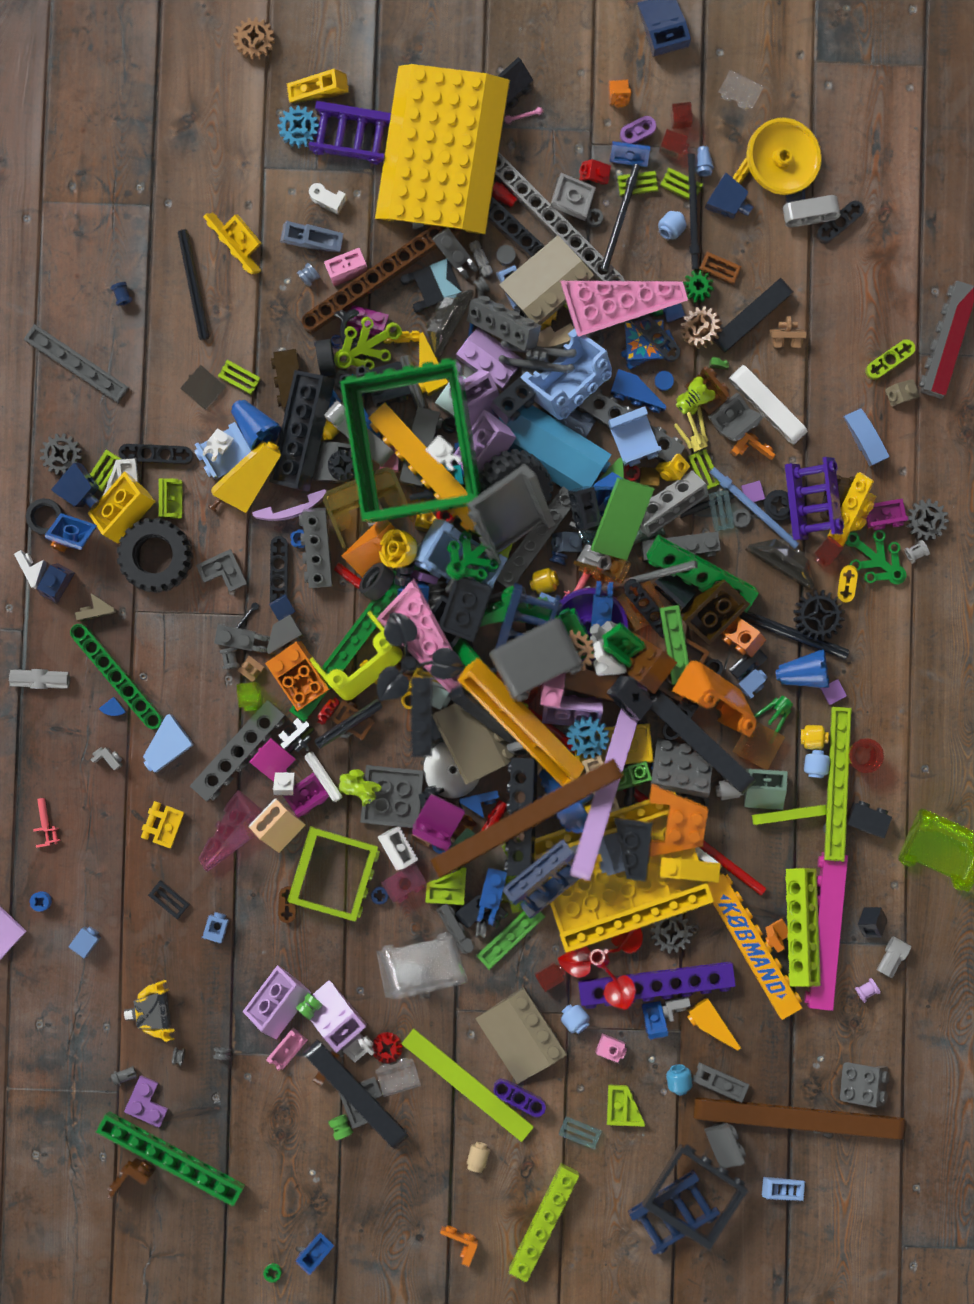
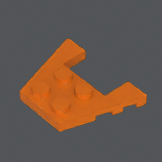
M651 784L649 802L669 805L665 839H652L650 857L702 847L708 808L687 798L675 795L669 790L666 791L659 788L655 784Z

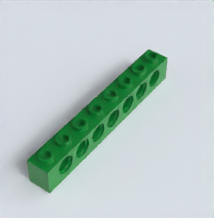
M110 1111L105 1114L96 1133L231 1206L235 1205L245 1186L244 1183Z

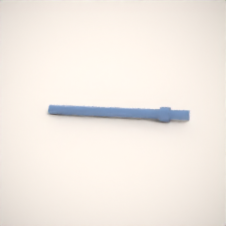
M715 467L712 468L709 473L720 482L724 489L727 488L793 549L799 545L796 540H793L791 535L738 489L728 476L725 477Z

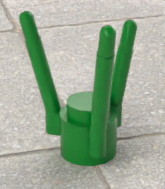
M783 695L779 699L775 698L770 704L754 715L756 719L774 705L773 709L776 713L771 717L768 725H771L779 715H783L769 741L770 744H773L787 716L792 712L790 709L793 703Z

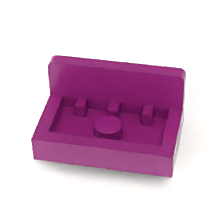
M352 305L351 310L356 309L359 311V314L347 322V327L352 326L357 331L356 337H360L363 327L361 320L364 317H370L374 323L367 340L385 330L389 318L388 314ZM367 320L364 326L370 325V321Z
M902 498L874 503V507L869 512L866 520L868 528L873 527L874 530L885 529V525L890 524L893 527L903 526L904 522L908 521L909 518L906 516Z
M313 772L294 785L293 795H283V797L293 809L297 818H299L300 816L307 815L316 805L323 804L329 797V794Z

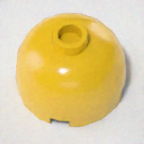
M392 529L385 533L381 539L382 552L379 551V556L386 566L392 568L407 567L416 558L417 543L410 533L399 529Z

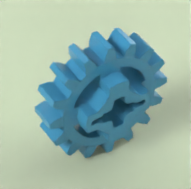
M297 105L296 110L289 107L290 112L283 111L285 117H279V121L282 123L278 124V129L281 130L279 135L284 137V143L290 141V147H293L294 144H297L298 148L301 147V144L307 147V142H314L313 136L317 137L318 135L316 131L319 129V124H316L318 119L313 117V111L307 112V107H304L303 110H300L299 105ZM287 122H288L289 125H290V128L288 129V131H286ZM309 122L311 123L310 132L307 129ZM296 125H298V126H301V125H302V128H301V129L298 128V127L295 128V126H296Z
M583 716L581 722L576 719L574 725L569 727L570 732L567 733V737L570 738L567 743L569 745L573 744L571 751L577 750V756L583 753L584 758H587L588 754L592 758L595 757V753L601 755L602 749L606 750V743L609 742V737H606L609 730H603L605 723L599 725V719L592 721V716L588 720Z

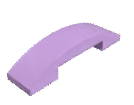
M326 489L308 494V503L274 513L271 507L252 513L256 519L287 520L301 515L303 509H314L328 494Z

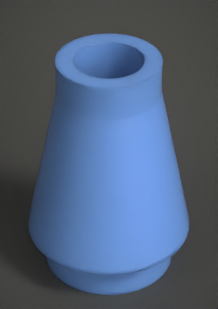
M701 146L698 148L696 172L699 176H709L714 169L709 147Z

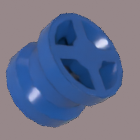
M44 891L37 892L30 898L31 908L38 912L48 909L52 904L50 894Z

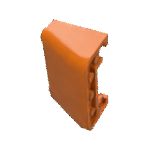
M691 661L686 666L672 691L705 708L713 707L718 699H720L716 709L720 711L721 718H718L717 721L750 737L756 727V719L744 693L698 661Z

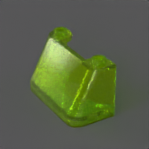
M920 809L901 848L898 860L908 867L916 865L917 862L951 877V882L956 889L969 892L974 885V831L931 811Z

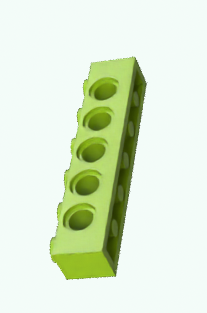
M786 869L790 986H820L816 869Z
M560 1163L509 1266V1274L527 1282L579 1177L578 1171Z

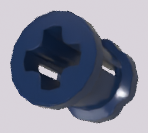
M119 282L110 287L117 299V306L127 305L133 301L132 297L128 294L126 282Z

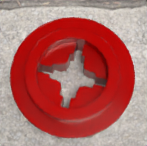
M336 697L333 700L330 699L317 716L319 718L317 722L321 725L328 721L339 705V700Z
M390 1032L377 1035L373 1040L372 1046L374 1058L380 1063L387 1064L396 1061L402 1053V1042L399 1037ZM382 1041L386 1045L394 1043L390 1048L391 1054L387 1051L380 1053L383 1049Z

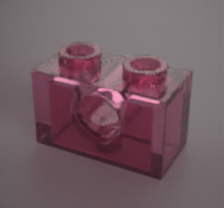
M416 862L381 883L392 902L398 901L400 903L409 898L407 894L413 890L417 893L424 889V884L427 881ZM401 879H408L411 886L408 889H403L400 886Z

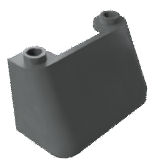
M560 618L549 621L490 653L513 701L518 700V702L529 697L530 689L564 672L571 675L576 674L584 666Z

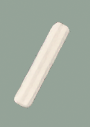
M309 752L304 756L305 760L332 801H339L342 798L341 793L313 752Z

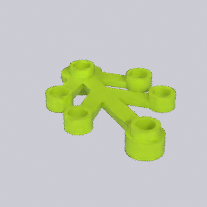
M364 317L361 320L363 327L357 347L351 349L352 341L357 336V331L354 327L349 326L344 331L346 338L343 348L334 355V363L339 368H347L350 365L357 367L365 366L367 362H371V366L368 367L370 370L375 366L370 358L361 360L354 357L364 354L380 358L384 362L389 361L391 354L387 349L377 350L371 347L387 338L398 339L402 334L401 327L397 323H389L383 332L367 340L374 323L370 317ZM369 320L370 325L364 326V323ZM395 327L396 330L391 333L390 328ZM353 330V335L349 336L348 331ZM383 353H388L386 358H382ZM341 356H346L344 361H340Z

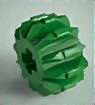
M702 270L699 271L698 275H696L695 271H692L691 276L686 275V281L683 282L686 294L689 293L687 298L689 300L693 297V303H696L698 298L703 303L705 297L708 299L711 297L709 292L714 291V287L710 286L714 281L711 279L707 280L709 277L708 273L702 276ZM696 283L700 284V290H696Z

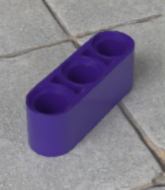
M501 1078L494 1083V1094L499 1099L535 1117H540L545 1113V1102L541 1097L507 1079ZM505 1084L508 1087L507 1091L499 1093L497 1091L498 1085ZM517 1093H522L525 1096L522 1102L515 1101L514 1096ZM533 1103H541L542 1108L539 1111H534L531 1108Z

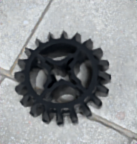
M814 590L813 597L810 592H807V599L803 596L799 598L803 604L798 602L795 604L796 607L800 608L799 610H793L794 614H798V617H794L793 621L799 620L800 622L795 627L803 628L800 631L801 634L808 632L807 639L813 635V641H817L818 636L821 641H825V635L828 639H831V632L837 635L838 631L836 628L841 629L843 627L838 623V621H845L844 617H840V614H844L845 610L839 611L838 609L843 604L839 603L836 605L835 602L838 600V597H834L831 600V592L825 596V590H821L820 595H818L817 590ZM820 600L826 602L832 611L824 610ZM811 601H814L812 613L804 615L806 606ZM818 611L822 614H828L820 618V621L818 618L810 617L817 614ZM834 616L831 626L824 631L826 618ZM806 620L813 621L818 631L811 629L807 625Z

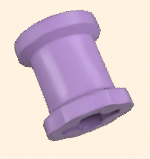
M872 978L863 986L855 988L864 1003L872 995L881 993Z

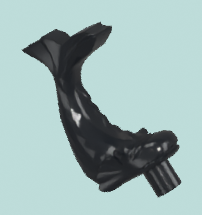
M356 309L348 312L344 310L333 312L334 315L341 319L340 339L342 345L346 338L344 331L347 328V322L359 314V311ZM353 339L351 349L357 347L359 339ZM362 354L363 358L369 357L368 355Z

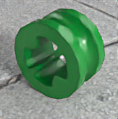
M275 1263L267 1265L263 1272L265 1280L271 1283L278 1281L282 1274L280 1266ZM269 1268L277 1270L278 1273H276L275 1278L272 1275H268Z

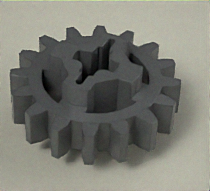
M64 433L62 438L58 434H55V439L49 436L50 442H43V445L46 447L45 449H40L44 453L40 459L46 461L43 463V466L49 467L48 471L51 473L55 470L56 475H60L61 471L65 474L73 463H77V460H82V457L78 455L82 452V449L77 448L80 444L77 441L73 443L74 438L72 436L67 439V435ZM65 442L68 443V445L66 444L64 446H60L58 443ZM58 449H59L60 451L64 452V453H63L64 459H62V458L59 457L60 454H59ZM62 463L64 464V466L58 467L54 464Z
M927 499L926 503L920 500L919 505L914 503L912 505L913 509L908 510L911 516H908L910 524L907 525V528L912 527L913 529L910 534L916 532V538L919 539L923 536L924 541H927L929 536L931 540L936 539L935 534L941 536L942 532L940 530H946L947 527L944 524L949 522L948 519H944V516L948 514V512H942L944 506L938 507V501L931 504V499ZM919 510V517L915 520L916 513ZM924 518H930L931 521L924 522ZM937 520H939V525L936 528L935 523Z
M680 913L678 916L674 915L654 922L655 928H650V931L655 933L651 936V939H656L655 946L661 944V951L667 948L668 953H671L672 949L678 953V947L685 949L684 943H690L687 937L692 936V933L688 932L692 926L686 925L688 922L687 918L681 919L683 914ZM668 920V924H666L664 927H660V925L664 921ZM676 920L682 924L684 930L676 926ZM673 926V929L676 931V934H672V937L670 938V935L666 933V931L670 930ZM659 934L666 937V944L661 941ZM683 937V938L681 939V941H679L678 943L674 944V942H675V940H676L677 938Z

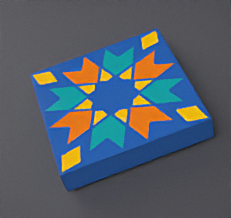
M654 320L664 330L663 320ZM641 321L640 327L647 330L651 327L649 321ZM625 322L627 361L664 359L630 322ZM655 334L653 341L660 344L664 341V338L661 334Z

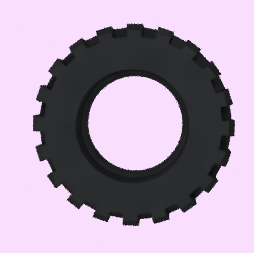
M512 449L509 453L507 450L502 451L501 455L491 457L492 460L483 465L484 470L479 471L481 491L484 493L525 464L536 475L546 503L551 501L552 494L550 492L553 491L551 476L542 463L527 451L521 450L519 452L518 449Z
M147 518L143 522L138 521L134 523L131 529L128 528L125 531V536H121L119 540L121 542L120 547H117L119 555L117 563L120 565L122 575L126 577L129 583L147 592H167L172 590V587L179 586L183 578L186 579L188 576L187 572L192 567V546L186 534L173 523L160 518ZM151 538H161L167 541L172 548V561L168 568L161 573H148L141 568L138 562L140 547Z

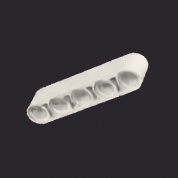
M742 365L729 377L731 384L789 443L794 445L808 432L806 427L746 366Z

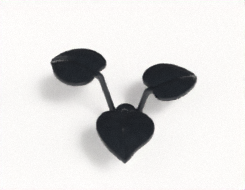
M390 614L384 628L385 639L393 646H400L404 643L405 658L401 662L400 672L395 667L390 666L380 673L377 681V694L380 701L403 697L409 690V680L402 674H411L416 668L431 664V675L440 680L454 678L465 669L464 664L459 656L449 648L436 650L432 655L433 661L417 663L414 657L408 655L407 642L414 641L417 636L414 622L403 614Z

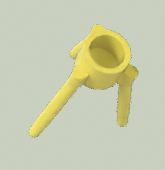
M701 406L697 409L701 433H698L691 413H687L694 432V436L690 437L691 441L678 424H674V427L687 443L688 448H693L694 452L708 447Z

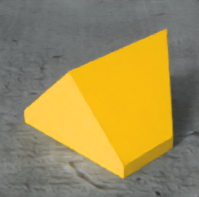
M433 512L417 515L415 522L416 530L428 532L436 518Z

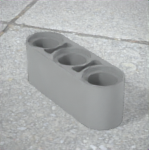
M835 195L790 202L783 206L785 225L787 227L831 221L839 218L841 215L838 197Z

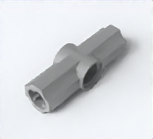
M31 669V671L10 670L9 684L10 686L30 687L31 689L69 688L70 675L69 672Z

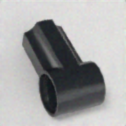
M759 648L753 657L745 654L729 671L741 682L752 670L757 669L768 659V656Z

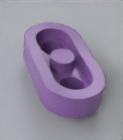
M643 116L624 126L620 133L621 141L623 143L636 144L651 136L656 129L655 120L650 116ZM648 125L649 129L644 130L643 126ZM632 134L633 137L628 139L626 135Z

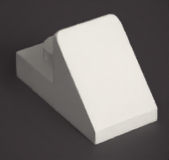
M20 550L14 555L31 588L37 589L42 580L47 562L42 560L32 566L33 560L29 553Z
M601 641L593 644L594 656L596 658L593 663L597 675L624 674L627 672L625 664L619 663L615 656L608 654L604 650Z

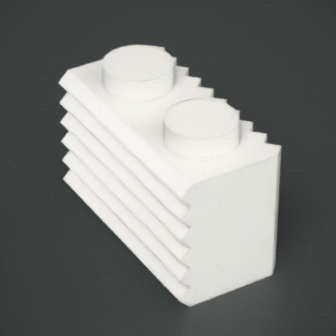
M401 827L391 828L378 836L396 870L404 869L418 859L415 857L416 854H413L414 851H412L406 837H404L405 834H402Z

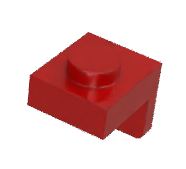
M594 159L584 161L580 167V180H591L606 185L609 183L611 165Z

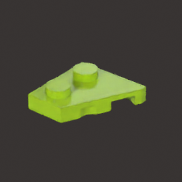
M461 868L456 872L428 882L425 903L464 906L466 868Z
M608 1085L607 1125L645 1126L628 1085Z

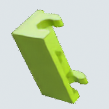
M159 478V517L161 519H182L183 481Z

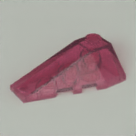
M239 790L226 804L223 810L226 812L221 822L218 821L215 827H217L214 836L208 839L198 858L207 872L256 836L248 826L263 811Z

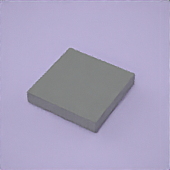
M561 173L550 207L585 221L596 187Z

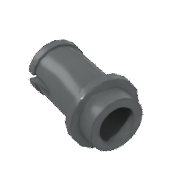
M134 1066L119 1072L114 1071V1074H111L114 1085L121 1086V1083L137 1078Z

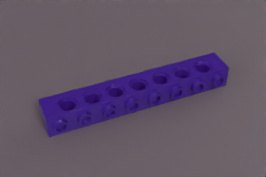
M730 961L626 975L632 979L634 984H642V990L639 993H635L633 1003H635V999L643 998V1001H652L657 996H662V999L673 998V994L691 996L693 995L692 992L700 991V994L712 993V989L730 991L731 987H735L733 963ZM713 973L719 975V980L716 983H710L709 977ZM693 976H699L700 982L696 986L690 984V979ZM611 977L578 981L581 1006H585V1009L596 1008L597 1004L604 1003V1006H612L606 1001L604 995L601 998L595 997L594 991L597 988L604 990L607 983L613 981ZM674 978H678L681 981L678 988L671 987V981ZM654 981H660L662 984L661 988L657 991L651 988Z

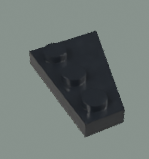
M615 817L614 822L617 827V836L621 846L626 878L647 881L653 822Z

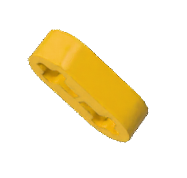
M852 565L845 566L840 573L837 594L838 598L843 602L852 601L856 593L858 570ZM848 570L855 574V576H851L850 582H847V575L844 574ZM846 586H849V592L852 593L848 597H844V593H841V591L845 590Z

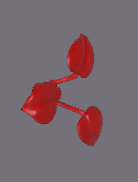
M641 927L611 937L612 943L618 947L615 949H605L604 951L596 949L591 952L590 949L584 946L558 957L561 967L567 973L577 978H583L590 974V964L603 968L613 979L604 988L606 1001L614 1007L626 1010L634 1001L635 985L632 979L626 975H622L618 979L607 967L610 961L608 954L619 952L621 949L625 953L636 952L643 943V933Z

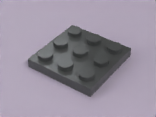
M657 738L651 784H655L664 790L708 798L712 766L687 743Z
M366 765L365 781L378 783L382 790L375 792V800L370 804L367 803L365 807L362 806L360 823L413 828V824L420 814L418 794L422 793L424 771Z

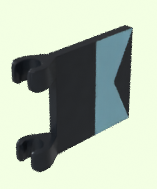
M447 259L401 276V283L404 286L416 281L424 299L413 304L415 313L462 294Z

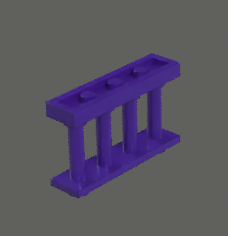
M316 101L315 110L316 114L320 116V123L316 142L309 141L310 151L317 155L328 153L369 160L372 164L384 163L385 154L380 153L384 127L390 125L391 113ZM330 116L338 117L339 119L335 146L324 144L327 121ZM349 119L356 120L358 123L354 149L342 147L346 123ZM374 123L376 125L372 152L361 150L365 124Z
M823 457V465L801 468L800 464H785L793 540H809V533L830 529L831 534H843L844 521L841 518L836 474L838 466L835 458ZM824 472L826 484L803 487V476ZM827 491L828 503L805 506V495ZM829 510L830 522L807 525V514Z

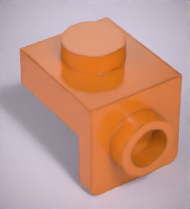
M779 919L765 927L767 932L765 939L771 948L774 947L778 953L785 949L783 939L787 938L788 926L783 919Z

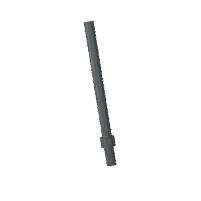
M694 560L616 582L608 581L602 585V590L608 592L607 585L609 582H613V592H615L616 589L623 588L625 582L629 579H636L642 583L698 568V564Z

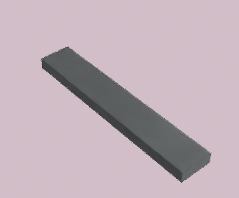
M35 324L24 338L26 342L118 404L129 390L128 386Z

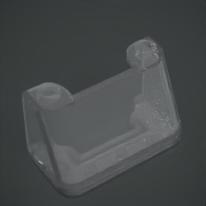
M448 932L437 934V938L434 940L395 948L391 944L382 946V950L377 951L386 998H403L467 982L466 973L453 935H449Z

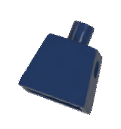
M725 172L707 201L705 208L733 219L738 211L748 217L753 206L745 202L749 192Z
M73 463L51 489L75 507H84L87 504L91 509H94L100 502L94 496L99 486L84 465L80 463Z
M59 563L51 564L37 587L39 594L58 604L75 572Z

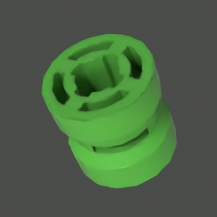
M307 993L304 997L305 1000L299 1003L296 1009L311 1020L314 1012L319 1010L323 1004L310 993Z
M346 1114L328 1121L330 1127L334 1130L333 1136L335 1140L345 1138L353 1133L352 1128L348 1126Z

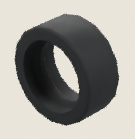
M331 340L315 341L320 375L326 377L336 375Z
M42 498L30 504L26 512V520L31 530L40 535H45L50 527L41 528L36 524L34 519L36 510L42 506H50L56 512V519L61 513L64 514V511L53 500Z
M383 563L373 565L363 576L359 585V591L371 601L380 599L392 585L394 572Z

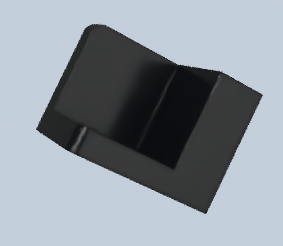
M864 907L858 922L863 937L882 938L887 918L882 907Z

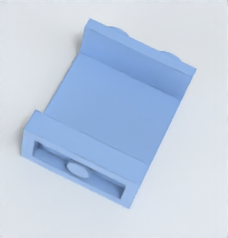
M645 406L608 421L624 466L628 464L630 467L641 463V459L646 457L648 460L658 457V453L662 450L661 446H658Z
M235 422L228 425L229 429L224 431V433L234 438L232 444L223 455L218 452L215 461H211L213 455L211 453H207L205 456L202 455L204 448L207 446V441L202 444H195L197 448L195 453L198 459L204 460L206 464L204 469L209 477L213 476L215 480L227 474L251 452Z

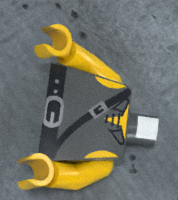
M163 980L156 984L148 985L138 994L137 999L134 1000V1008L124 1010V1017L126 1021L136 1020L137 1028H142L144 1033L161 1038L164 1041H172L174 1038L170 1037V1032H175V1030L169 1029L171 1027L167 997L169 988L165 989L163 987V983L167 982Z

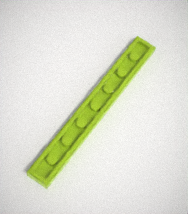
M831 707L830 767L828 773L824 860L845 861L852 708Z
M415 1028L401 1043L518 1140L522 1142L534 1126L503 1100L495 1096L492 1091Z

